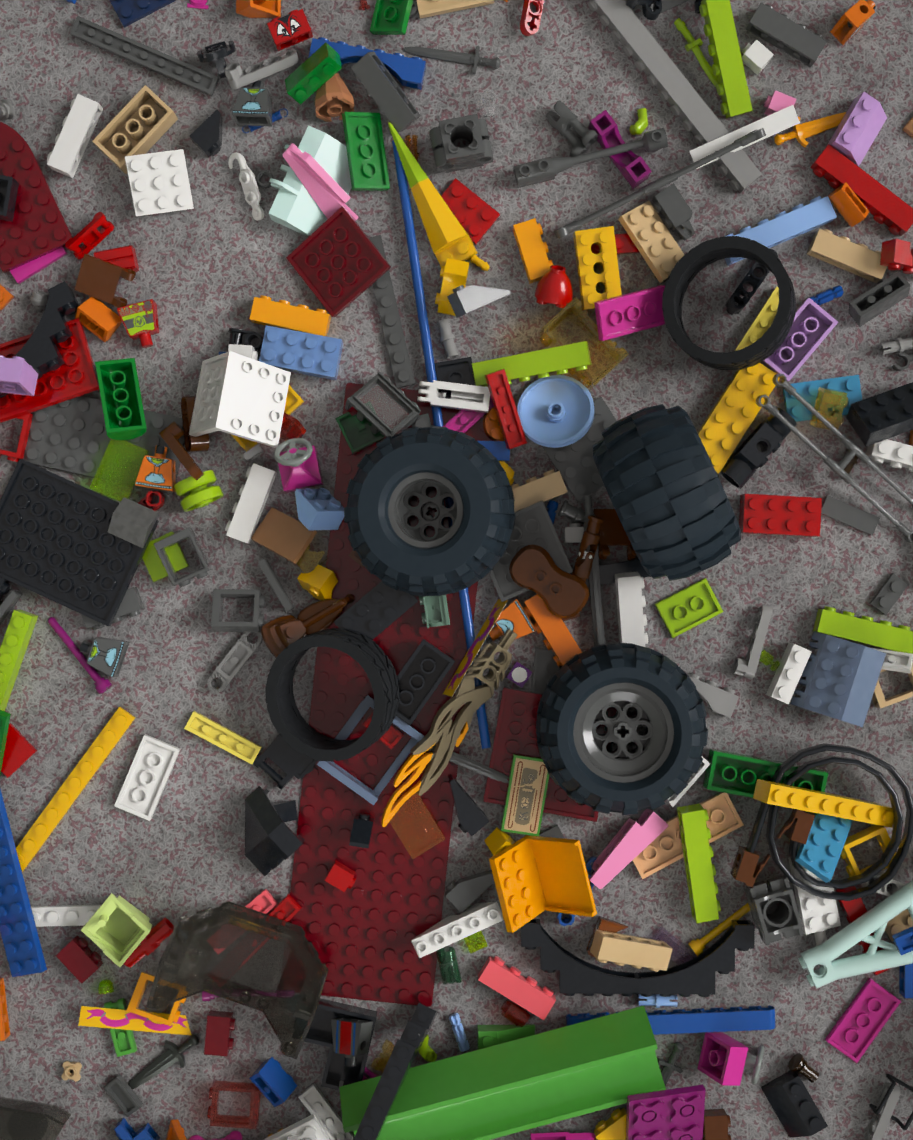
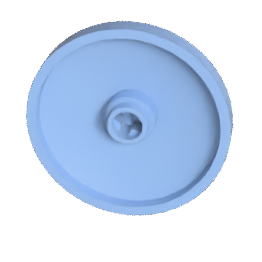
M551 375L550 377L534 381L524 390L518 402L517 412L524 434L531 441L541 446L559 448L577 442L588 432L594 419V402L589 390L578 380L564 375Z

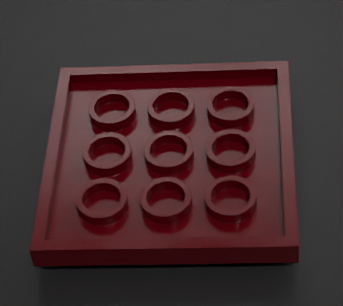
M343 206L286 257L334 318L391 268L386 259Z

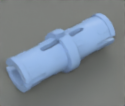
M638 994V999H646V1001H638V1006H656V1008H660V1006H678V1002L669 1001L670 999L678 1000L677 994L669 997H663L660 994L644 997Z

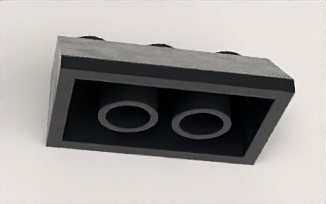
M789 1070L761 1087L789 1138L812 1136L828 1126L796 1071Z

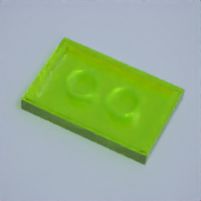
M111 439L90 489L120 502L124 497L129 499L145 455H148L149 451L125 440Z

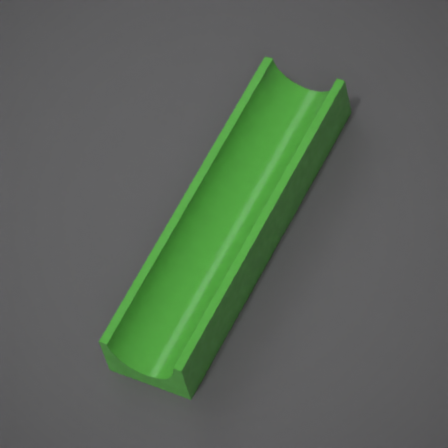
M636 1007L412 1067L404 1079L377 1140H491L627 1103V1095L666 1090L655 1050L658 1049L645 1007ZM381 1076L339 1087L342 1122L345 1133L353 1131L354 1136L356 1135Z

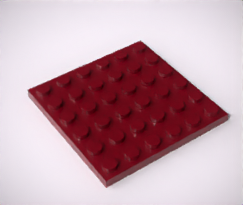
M503 687L489 768L509 777L513 754L541 758L537 745L536 720L538 705L543 694ZM615 707L607 709L608 716L613 717L616 715L617 710ZM598 725L596 727V732L598 734H604L605 725ZM611 742L606 745L608 751H610ZM549 775L544 813L597 822L599 812L594 811L588 805L579 804L571 799L559 785L555 784ZM487 777L483 801L505 805L508 783Z

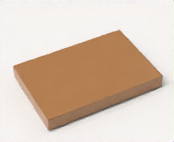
M272 507L251 539L290 562L297 564L317 532L316 530L309 531L301 522Z

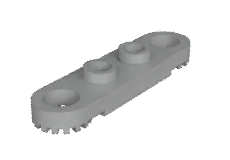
M261 631L254 632L258 635L256 643L248 641V635L251 632H245L208 678L207 685L210 691L219 693L225 690L262 643ZM214 678L222 680L223 683L220 688L213 687L212 680Z

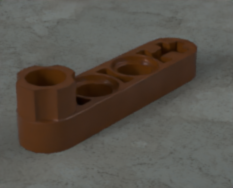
M173 421L159 434L190 475L197 481L204 473L178 439L185 433Z

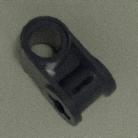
M229 328V344L251 345L253 338H259V343L253 347L255 351H261L263 337L259 333Z

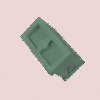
M446 595L419 596L420 605H424L425 612L421 613L422 622L427 624V628L450 625Z

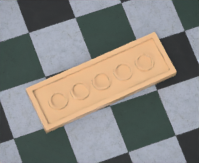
M720 792L699 803L708 813L709 819L706 821V825L711 833V839H708L709 844L744 825L727 793ZM678 815L667 820L668 827L632 860L642 879L683 858Z

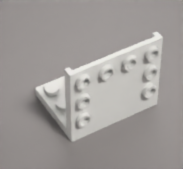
M231 351L202 361L189 435L197 437L222 431L273 448L277 447L291 372Z

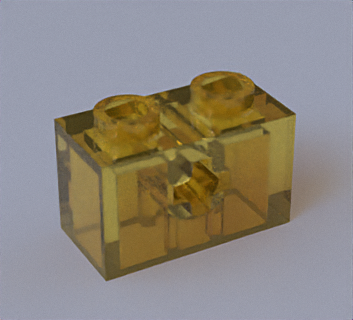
M819 387L814 408L837 430L843 423L842 413L848 403L847 393ZM812 414L810 425L830 430Z

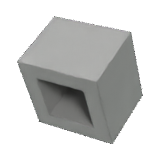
M581 523L569 524V527H565V543H581L583 532L585 531L584 527H581Z

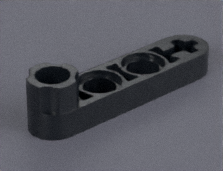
M770 249L778 257L777 252L773 249ZM756 261L726 302V311L731 315L739 314L770 270ZM760 269L763 276L756 277L753 270ZM749 283L753 290L751 292L745 291L743 284Z

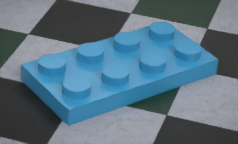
M859 375L790 384L824 418L845 416L848 414L851 404L862 400ZM783 389L785 410L796 422L818 419L793 395H790Z
M813 813L815 818L806 845L801 843L795 861L827 883L832 879L853 820Z

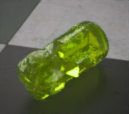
M763 649L759 660L766 666L770 664L772 671L777 670L780 662L778 660L772 661L774 657Z

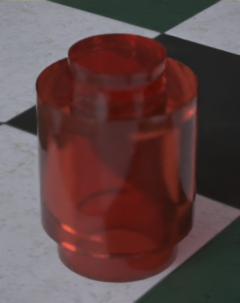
M506 1000L501 1006V1015L516 1026L523 1027L530 1017L526 1009L511 1000Z

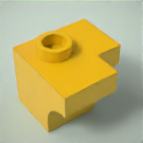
M319 564L309 573L301 572L297 578L302 588L320 601L332 599V590L338 582L333 571Z

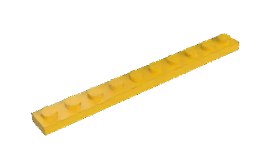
M122 707L117 709L16 847L22 873L135 720V717Z

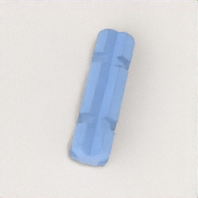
M454 1013L449 1016V1021L453 1025L452 1029L456 1041L459 1042V1050L464 1052L470 1049L469 1043L466 1040L463 1025L460 1023V1016L458 1013Z

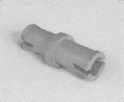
M449 319L439 320L437 325L441 334L440 341L443 343L446 352V358H456L459 355L456 350L455 335L451 332Z
M913 337L906 339L896 338L895 341L880 343L878 348L883 349L879 350L880 355L894 352L903 353L904 350L913 349Z

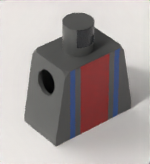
M344 1017L331 1020L333 1049L335 1053L345 1054V1066H356V1056L368 1052L373 1021Z

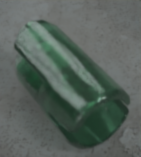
M449 947V951L446 952L444 948L439 949L436 955L443 985L447 983L453 984L454 982L460 983L462 980L455 948Z

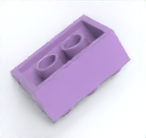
M865 92L854 98L828 143L858 167L887 119L880 102Z

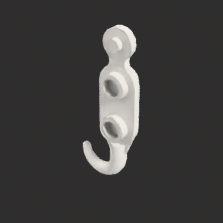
M237 152L232 153L228 160L229 168H233V160L237 159L240 166L239 181L244 191L245 200L252 206L253 218L255 220H262L264 218V210L259 205L261 194L256 183L255 174L248 167L243 155Z

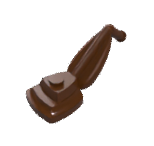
M348 594L340 599L321 600L302 609L297 619L292 615H287L268 622L261 627V634L267 648L277 658L287 646L298 639L327 629L339 617L343 607L354 602V596Z

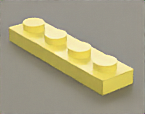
M775 287L734 351L752 345L769 329L777 314L779 304L778 287Z
M193 711L184 728L250 764L254 763L262 746L196 711Z

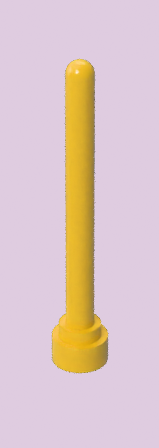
M745 904L700 940L693 939L689 942L688 945L695 954L699 956L703 953L705 945L730 927L732 920H739L750 911L749 904Z

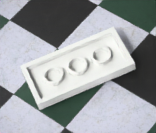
M145 734L114 806L150 821L181 749Z

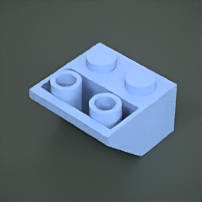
M325 488L296 489L295 497L298 519L309 531L339 529L344 518V507L330 494L329 490Z

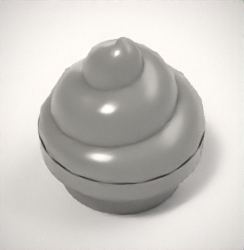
M33 291L30 301L38 312L46 307L48 293Z

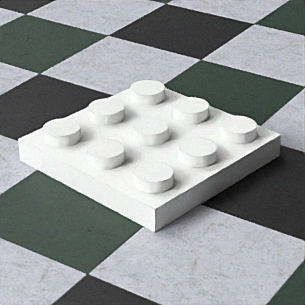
M183 149L125 156L136 216L194 209Z

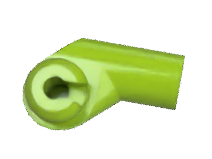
M646 108L637 110L638 121L629 127L631 135H640L648 127Z
M427 1035L418 1052L427 1062H434L437 1059V1054L428 1045L429 1035Z

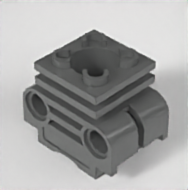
M477 114L439 121V126L429 131L437 173L470 169L493 162L486 119H478ZM457 139H465L471 144L466 148L455 147L452 143Z
M785 875L768 879L767 883L764 881L754 883L753 887L746 886L744 891L752 919L765 945L782 940L780 933L785 938L804 935L794 893ZM774 901H779L777 910L771 914H766L768 905Z

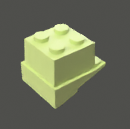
M111 893L83 926L81 931L102 949L108 958L121 967L149 934L152 924L149 923L150 918L120 895L116 897Z

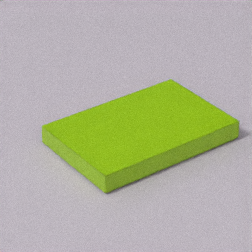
M706 578L655 604L672 638L723 612Z

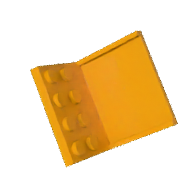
M526 835L489 858L507 932H515L544 911L594 917L597 914L580 840Z

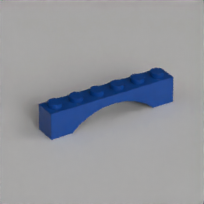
M322 37L318 39L312 38L309 57L324 43L329 44L340 55L341 65L357 63L368 52L374 51L389 73L402 86L422 90L426 61L419 57L408 58L400 53H385L381 49L369 50L362 45L350 46L342 41L335 43Z

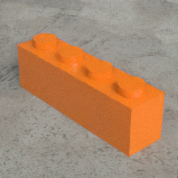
M538 594L523 603L525 605L523 610L528 618L532 617L534 620L533 626L538 634L542 633L545 638L543 643L548 651L550 649L555 655L553 660L558 667L563 666L566 661L576 654L582 653L563 620L548 609L544 600Z

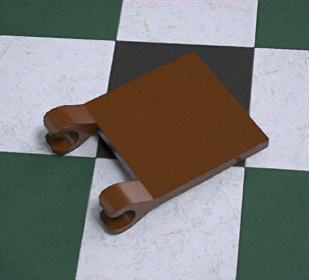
M84 254L74 290L110 303L117 308L127 305V299L115 296L120 276L127 281H133L136 272Z
M594 509L593 513L595 516L605 519L604 523L601 524L599 532V559H607L610 555L608 546H627L628 559H635L637 555L615 509Z

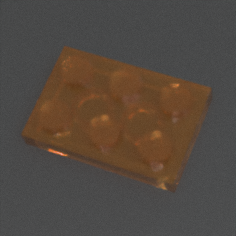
M417 793L412 795L389 821L412 859L446 839Z

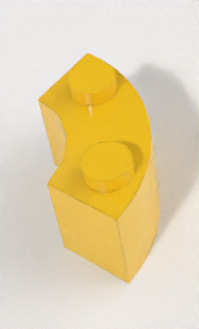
M447 258L445 266H441L440 277H443L441 292L436 294L435 304H438V313L456 316L447 296L453 294V289L461 285L464 288L466 287L470 262Z

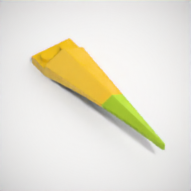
M388 122L430 245L440 266H445L447 258L465 261L478 254L468 233L432 184L394 126Z

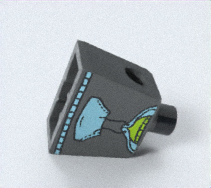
M262 81L253 82L252 88L243 87L240 89L232 111L236 125L272 127V100L268 89L264 88Z
M95 637L93 644L83 641L80 652L89 655L87 659L88 665L115 678L119 676L130 642Z

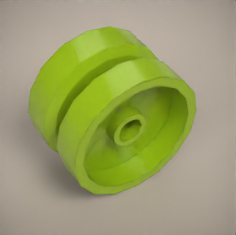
M213 470L203 472L204 475L197 481L190 476L173 486L178 496H186L180 502L184 512L202 508L224 496L220 486H211L217 480Z

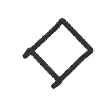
M886 1074V1077L892 1084L879 1107L877 1108L873 1104H869V1107L878 1115L893 1091L896 1082L912 1092L913 1087L890 1074ZM913 1111L905 1125L893 1115L891 1119L897 1122L905 1131L913 1120Z

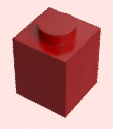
M336 860L324 881L345 893L346 889H351L356 881V878H354L355 871Z

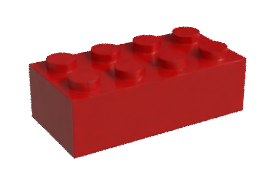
M742 494L740 495L739 512L741 533L819 537L822 498Z

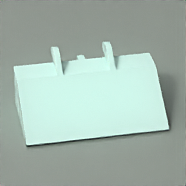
M308 125L298 148L302 153L307 152L333 180L349 194L352 187L346 146L327 133ZM282 164L280 169L287 172L283 182L270 178L269 181L271 186L279 190L269 211V216L272 221L309 237L328 219L292 168Z

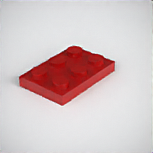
M456 178L441 196L475 245H477L500 216V213Z

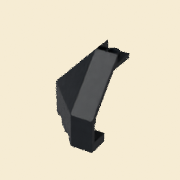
M258 786L245 798V856L266 876L272 869L281 864L283 860L292 855L305 840L300 834L296 836L283 822L267 797L268 789L264 791Z

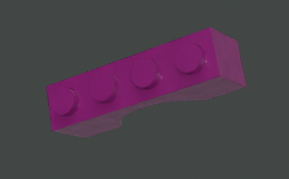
M604 110L590 121L588 129L595 130L599 134L597 142L603 149L625 144L617 124L607 110ZM631 150L609 156L633 189L647 180L652 172L642 157L634 154Z

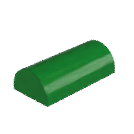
M135 358L95 362L107 436L114 440H130L142 436L146 433L147 427Z

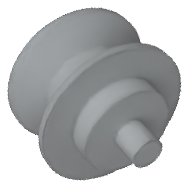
M8 99L0 101V120L5 121L14 118L15 108L12 102Z

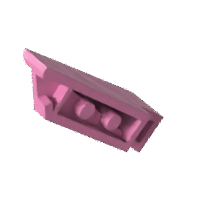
M291 143L283 153V157L326 218L329 219L343 206L356 221L359 217L345 204L351 197L307 152L302 153L294 143Z

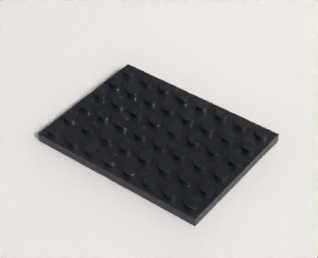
M19 459L0 499V577L106 626H111L159 521L156 520L144 548L134 545L108 533L112 514L119 505L118 502L26 460Z

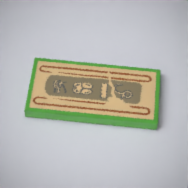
M513 754L501 831L539 836L549 780L547 768L541 758Z

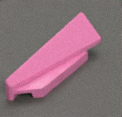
M648 808L642 813L637 822L629 818L594 861L592 868L595 872L591 875L589 881L599 889L605 887L668 827V824Z

